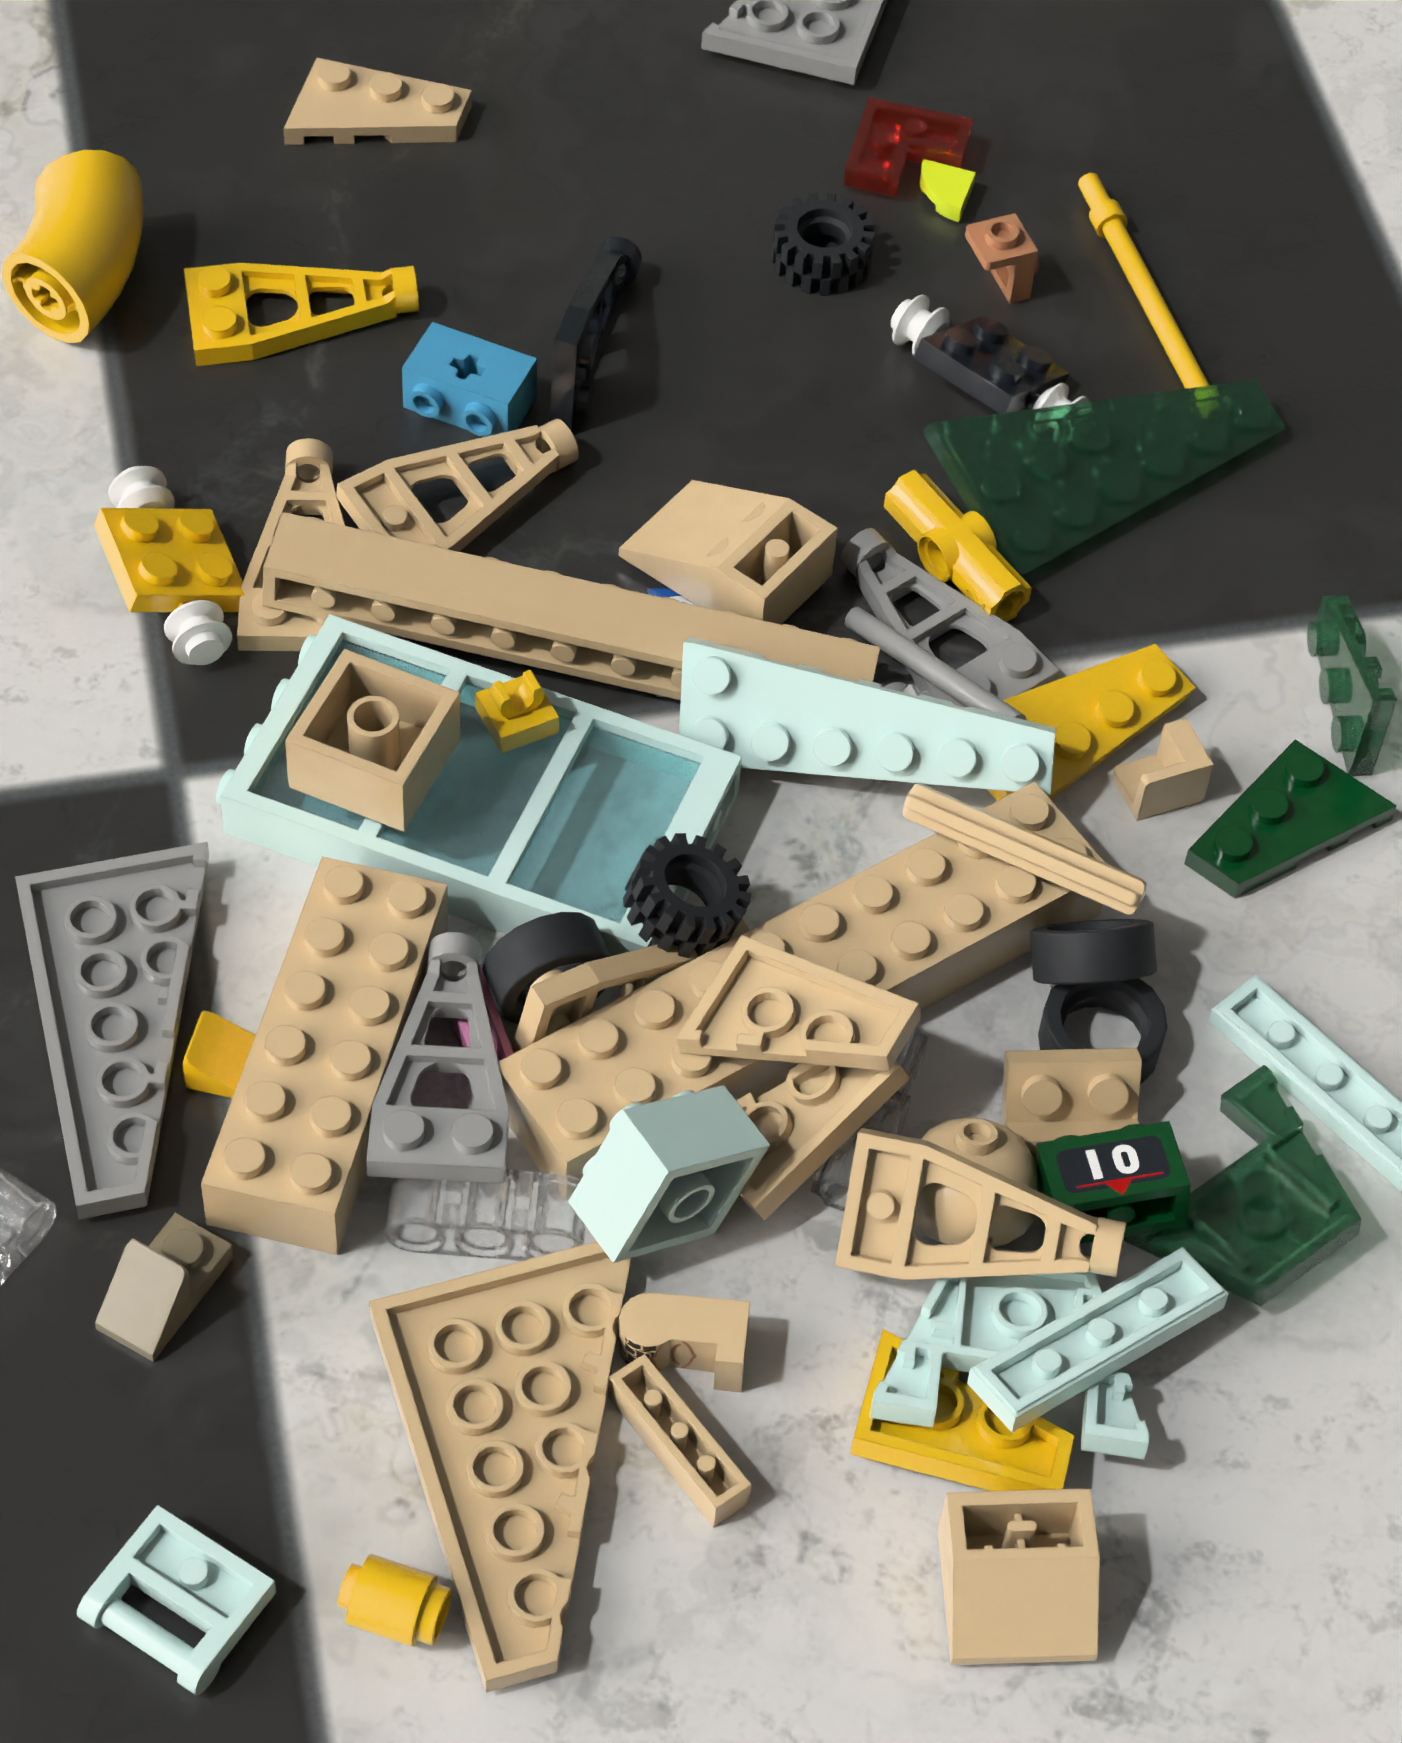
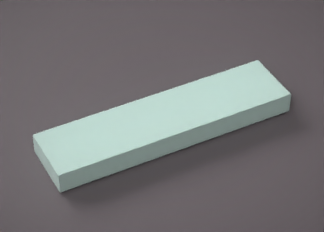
M1257 975L1250 978L1211 1010L1208 1020L1210 1024L1402 1192V1101Z
M1182 1247L970 1368L967 1384L1011 1432H1014L1225 1307L1228 1292Z

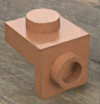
M1016 213L967 225L965 238L983 268L992 273L1009 304L1030 299L1034 274H1037L1039 271L1038 250Z

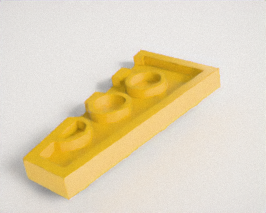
M1156 644L1004 699L1003 701L1024 714L1027 721L1056 728L1052 790L1050 795L1046 794L1052 800L1189 699L1196 687ZM987 789L997 801L1014 792Z

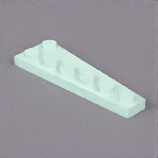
M688 637L683 642L679 735L742 756L741 768L1014 792L1035 781L1045 794L1050 795L1056 741L1055 727L975 707L964 708L956 706L951 701L923 694L915 696L883 688L882 684L863 679L855 681L823 673V669L803 664L795 666L763 658L764 655L698 638Z

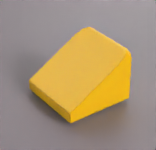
M203 1010L183 1060L186 1088L233 1098L256 1035L215 1013Z

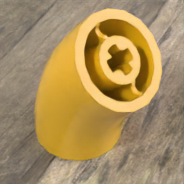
M105 150L73 152L61 156L46 166L36 181V210L32 223L21 243L3 262L2 278L7 292L18 310L39 330L51 338L65 343L81 342L108 313L121 294L131 274L140 245L144 213L142 182L137 169L124 157Z

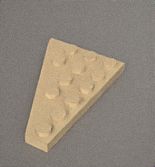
M597 1241L369 1301L372 1324L486 1693L553 1674L558 1669L608 1393L609 1376H611L619 1332V1315L624 1304L632 1258L613 1263Z

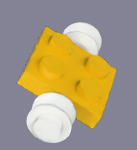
M151 466L130 467L118 475L109 487V499L117 508H100L94 523L130 613L172 612L165 621L164 632L166 637L173 642L172 651L175 658L184 664L190 665L213 663L222 656L232 641L231 630L223 623V612H239L240 597L245 596L241 588L243 582L212 509H174V496L166 488L167 481L161 470Z

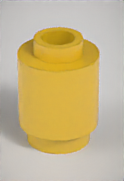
M370 1554L362 1566L352 1563L348 1568L340 1588L338 1606L347 1609L346 1624L411 1647H414L418 1641L433 1646L438 1640L445 1624L453 1590L438 1584L437 1575Z

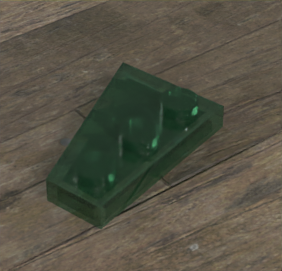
M1323 596L1316 621H1310L1308 625L1307 645L1310 656L1318 657L1321 668L1319 675L1321 701L1324 705L1330 704L1333 715L1331 724L1332 746L1336 753L1343 754L1346 770L1352 777L1372 776L1397 703V698L1392 688H1379L1378 679H1381L1383 669L1377 656L1365 657L1366 633L1348 596Z

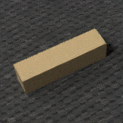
M645 1354L609 1376L608 1398L713 1528L749 1504L751 1483Z

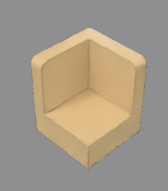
M1183 718L1164 724L1157 754L1115 766L1112 777L1136 821L1203 802L1214 764L1188 719Z

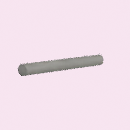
M854 607L846 615L845 626L874 646L880 647V650L966 707H975L1026 720L1024 714L862 608Z

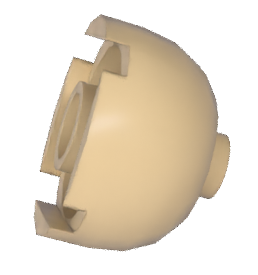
M972 1117L949 1120L930 1129L921 1139L930 1141L1038 1191V1170L1033 1156L1024 1140L1004 1125L987 1119ZM931 1183L921 1189L915 1227L929 1238L945 1244H958L972 1236L975 1231L977 1210L970 1198L939 1183ZM1006 1205L998 1206L994 1210L989 1236V1238L992 1237L991 1246L1006 1245L1024 1235L1034 1221L1035 1215Z

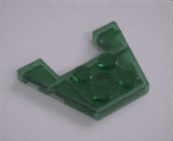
M1265 1065L1221 1094L1220 1112L1259 1145L1190 1193L1187 1226L1124 1236L1125 1242L1160 1259L1183 1247L1225 1290L1258 1306L1267 1303L1358 1236L1361 1225L1360 1215L1322 1154L1316 1155L1303 1133L1304 1123L1293 1106L1287 1107L1277 1090L1278 1081Z

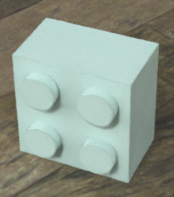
M724 1085L697 1092L686 1090L672 1098L648 1104L641 1102L632 1103L620 1110L611 1120L609 1125L611 1130L597 1154L584 1166V1176L568 1202L613 1263L715 1234L770 1144Z

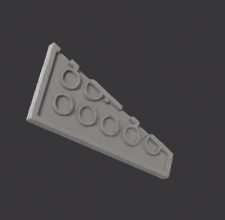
M736 0L729 8L728 17L719 25L712 23L702 32L701 49L854 85L888 0Z
M208 842L15 876L79 1220L147 1206L208 868Z

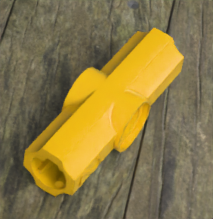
M916 470L899 477L896 484L885 493L884 508L917 543L920 560L929 574L942 582L951 580L967 598L980 605L982 610H985L989 616L994 614L1005 622L1015 618L1019 610L1029 602L1032 587L997 551L995 537L990 525L978 512L971 510L963 514L926 474L920 475Z

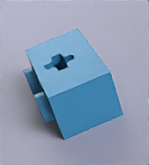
M432 322L402 367L403 407L415 411L424 417L435 418L463 428L478 436L487 437L517 430L537 399V358Z

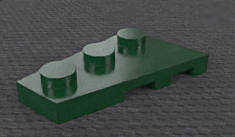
M1295 739L1188 849L1184 864L1233 898H1237L1295 869L1299 860L1323 848L1331 851L1347 843L1351 834L1369 825L1375 829L1391 821L1397 805Z

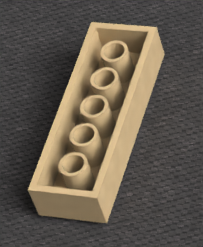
M321 857L201 1182L206 1225L338 1255L367 1170L366 1160L373 1101L427 974L430 942L437 935L448 931L447 884Z

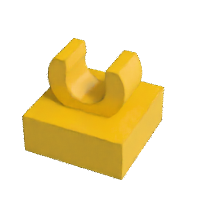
M531 670L523 672L521 677L504 683L497 681L490 688L475 693V709L501 754L559 733V716Z

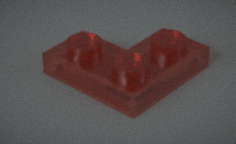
M869 97L845 167L843 185L897 196L908 160L922 163L923 159L962 168L972 134L974 119Z

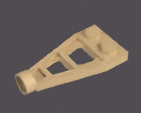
M555 419L540 427L534 425L387 459L338 483L336 498L361 530H373L383 535L423 544H435L445 549L460 552L550 473L576 462L579 456L578 446L568 426L560 419ZM502 457L516 476L496 490L487 492L468 467L487 459ZM441 478L451 479L468 500V503L449 521L436 523L412 493L411 489L419 483Z
M311 438L299 439L292 442L286 450L285 476L241 585L245 596H241L239 601L238 651L300 652L306 638L310 634L317 635L325 622V619L262 605L263 566L282 512L295 515H323L324 521L345 526L332 481L333 451L323 441Z
M743 919L730 940L750 930ZM672 944L669 951L666 952L658 948V945L590 961L565 972L557 969L543 974L530 985L513 1041V1053L590 1014L599 991L623 984L618 996L619 999L654 981L656 975L669 973L698 958L695 949L690 957L686 958L678 956V946Z
M861 1128L857 1135L835 1266L900 1280L1080 1273L1088 1271L1116 1277L1123 1247L1126 1222L1087 1215L930 1141ZM931 1183H939L971 1199L977 1210L975 1231L969 1239L958 1244L929 1245L921 1242L916 1237L914 1224L920 1191L924 1186ZM1006 1205L1040 1217L1046 1227L1044 1242L1041 1248L1034 1252L998 1250L992 1247L989 1242L994 1210L998 1206ZM1086 1234L1095 1235L1091 1255L1083 1254L1080 1250V1240Z

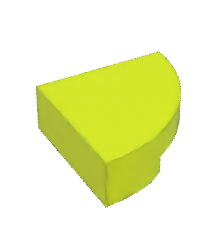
M923 159L920 189L936 205V211L940 215L959 222L974 187L976 172Z

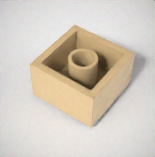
M344 649L285 740L289 787L404 832L461 740L460 692Z

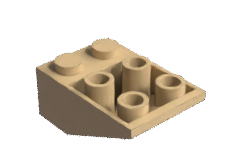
M692 480L619 548V556L697 606L719 611H731L741 616L782 624L832 575L838 528L790 498Z

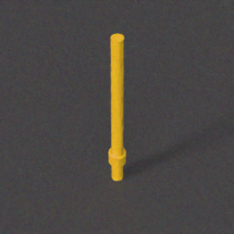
M1096 173L1084 175L1079 180L1078 186L1091 209L1089 219L1099 237L1107 239L1202 422L1207 426L1217 424L1223 419L1224 412L1126 229L1127 217L1118 201L1110 199Z

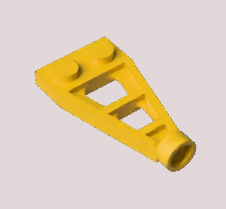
M232 263L184 269L196 366L255 360L397 317L396 314L419 311L414 266L390 268L384 272L254 263ZM260 292L286 294L296 300L298 310L288 320L263 327L255 326L248 320L246 301L251 295ZM313 292L352 294L354 304L329 313L316 315L310 310L309 295Z

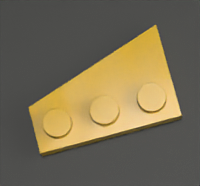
M882 1330L852 1441L851 1455L989 1491L1063 1489L1074 1435L1040 1416L1011 1432L970 1386L958 1380V1370H940L937 1408L933 1428L871 1418L870 1410L873 1393L879 1382L884 1381L896 1359L897 1350L903 1339L889 1331Z

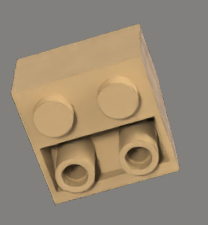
M1091 1489L947 1492L938 1526V1540L951 1665L1096 1661L1098 1656L1100 1556Z

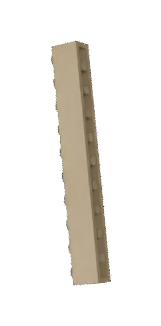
M282 512L263 566V606L325 620L330 614L395 636L681 700L683 642L688 637L764 655L763 658L795 666L803 664L823 669V673L855 681L863 679L873 682L880 651L878 646L861 643L851 638H838L799 629L793 625H781L754 619L731 611H719L680 602L673 598H662L622 589L612 584L595 583L564 576L554 571H542L503 562L492 557H480L445 549L435 544H423L383 535L373 530H361L326 522L316 517H304Z

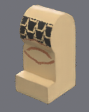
M654 1292L641 1293L630 1298L622 1307L619 1315V1353L627 1365L645 1354L658 1371L670 1366L715 1372L714 1390L741 1393L750 1301Z

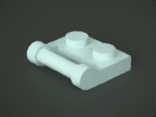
M157 1505L88 1589L79 1604L77 1616L95 1629L105 1625L177 1673V1683L197 1696L204 1692L211 1684L223 1660L275 1595V1581ZM131 1585H134L205 1632V1636L195 1648L191 1647L123 1602L121 1598Z

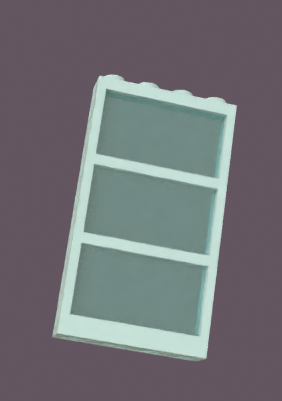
M329 614L318 634H310L304 641L299 654L298 667L290 680L284 678L278 684L272 699L271 712L263 725L256 723L251 729L245 743L244 756L236 770L229 769L223 775L218 786L216 803L221 806L225 834L317 867L323 856L445 883L448 885V914L504 934H508L517 926L540 916L558 912H581L595 920L611 956L660 943L661 940L655 936L645 942L638 935L643 924L631 926L627 915L631 908L623 907V897L626 893V890H624L645 849L649 844L653 846L656 840L666 835L671 842L675 833H686L688 844H692L696 835L707 838L705 848L711 850L739 793L742 756L545 688L542 689L559 716V733L501 754L475 709V693L490 688L497 681L504 683L515 678ZM344 649L460 692L461 740L404 832L292 789L288 784L285 740ZM668 885L678 898L684 902L686 901L690 890L681 886Z

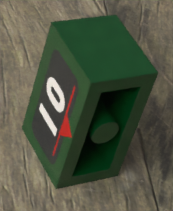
M1170 1121L1147 1125L1131 1124L1117 1130L1081 1136L1065 1135L1052 1141L1037 1143L1038 1192L1087 1215L1126 1222L1125 1236L1187 1226L1191 1184ZM1084 1235L1080 1240V1244L1093 1242L1095 1235Z

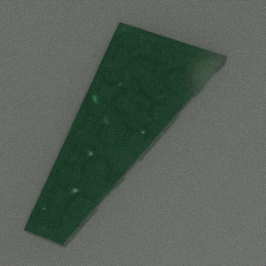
M1257 379L933 422L927 425L922 432L968 510L978 512L984 517L994 534L997 551L1023 577L1276 436L1285 429V426Z

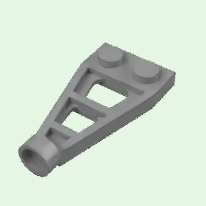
M867 528L857 533L842 550L840 556L841 563L856 577V584L876 618L932 655L934 654L930 649L929 642L952 628L961 630L981 642L987 651L956 670L996 697L1004 700L1057 680L1059 669L1018 629L994 614L989 616L985 610H982L980 605L898 554L874 528ZM912 591L931 602L940 610L915 626L909 625L893 605V602ZM906 667L920 692L928 689L932 697L951 701L956 706L966 707Z
M446 932L437 935L430 942L427 974L372 1104L366 1160L367 1176L505 1183L509 1109L479 978L482 946L477 939L468 934ZM433 1017L467 1019L469 1023L470 1046L425 1045L431 1019ZM424 1072L462 1073L469 1079L474 1102L470 1109L413 1106L411 1098L418 1080Z

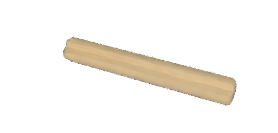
M915 784L906 797L903 807V816L906 819L1126 915H1133L1144 898L1146 882L1143 879L928 786Z

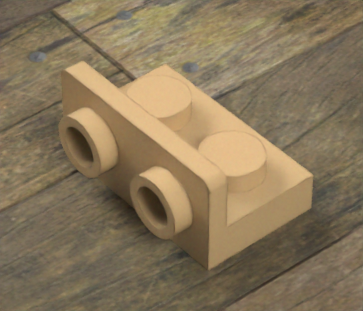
M1138 1049L1005 1051L1002 1125L1019 1135L1024 1140L1031 1155L1036 1158V1145L1040 1142L1052 1141L1065 1135L1081 1136L1117 1130L1131 1124H1139L1138 1108L1142 1059Z

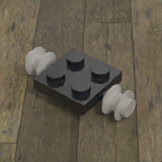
M923 294L915 297L913 300L906 299L898 306L891 319V328L893 329L892 340L899 346L904 345L910 340L913 341L912 353L915 360L1002 416L1028 407L1032 411V432L1041 434L1047 429L1052 430V444L1057 448L1062 447L1068 441L1075 443L1084 435L1091 422V414L1088 413L1089 399L1085 396L1078 397L1073 402L1067 399L1069 388L1065 383L1070 373L1053 363V358L1048 352L1035 346L1023 344L1008 334L1006 326L997 320L980 316L949 328V310L945 307H940L931 313L929 311L930 300Z

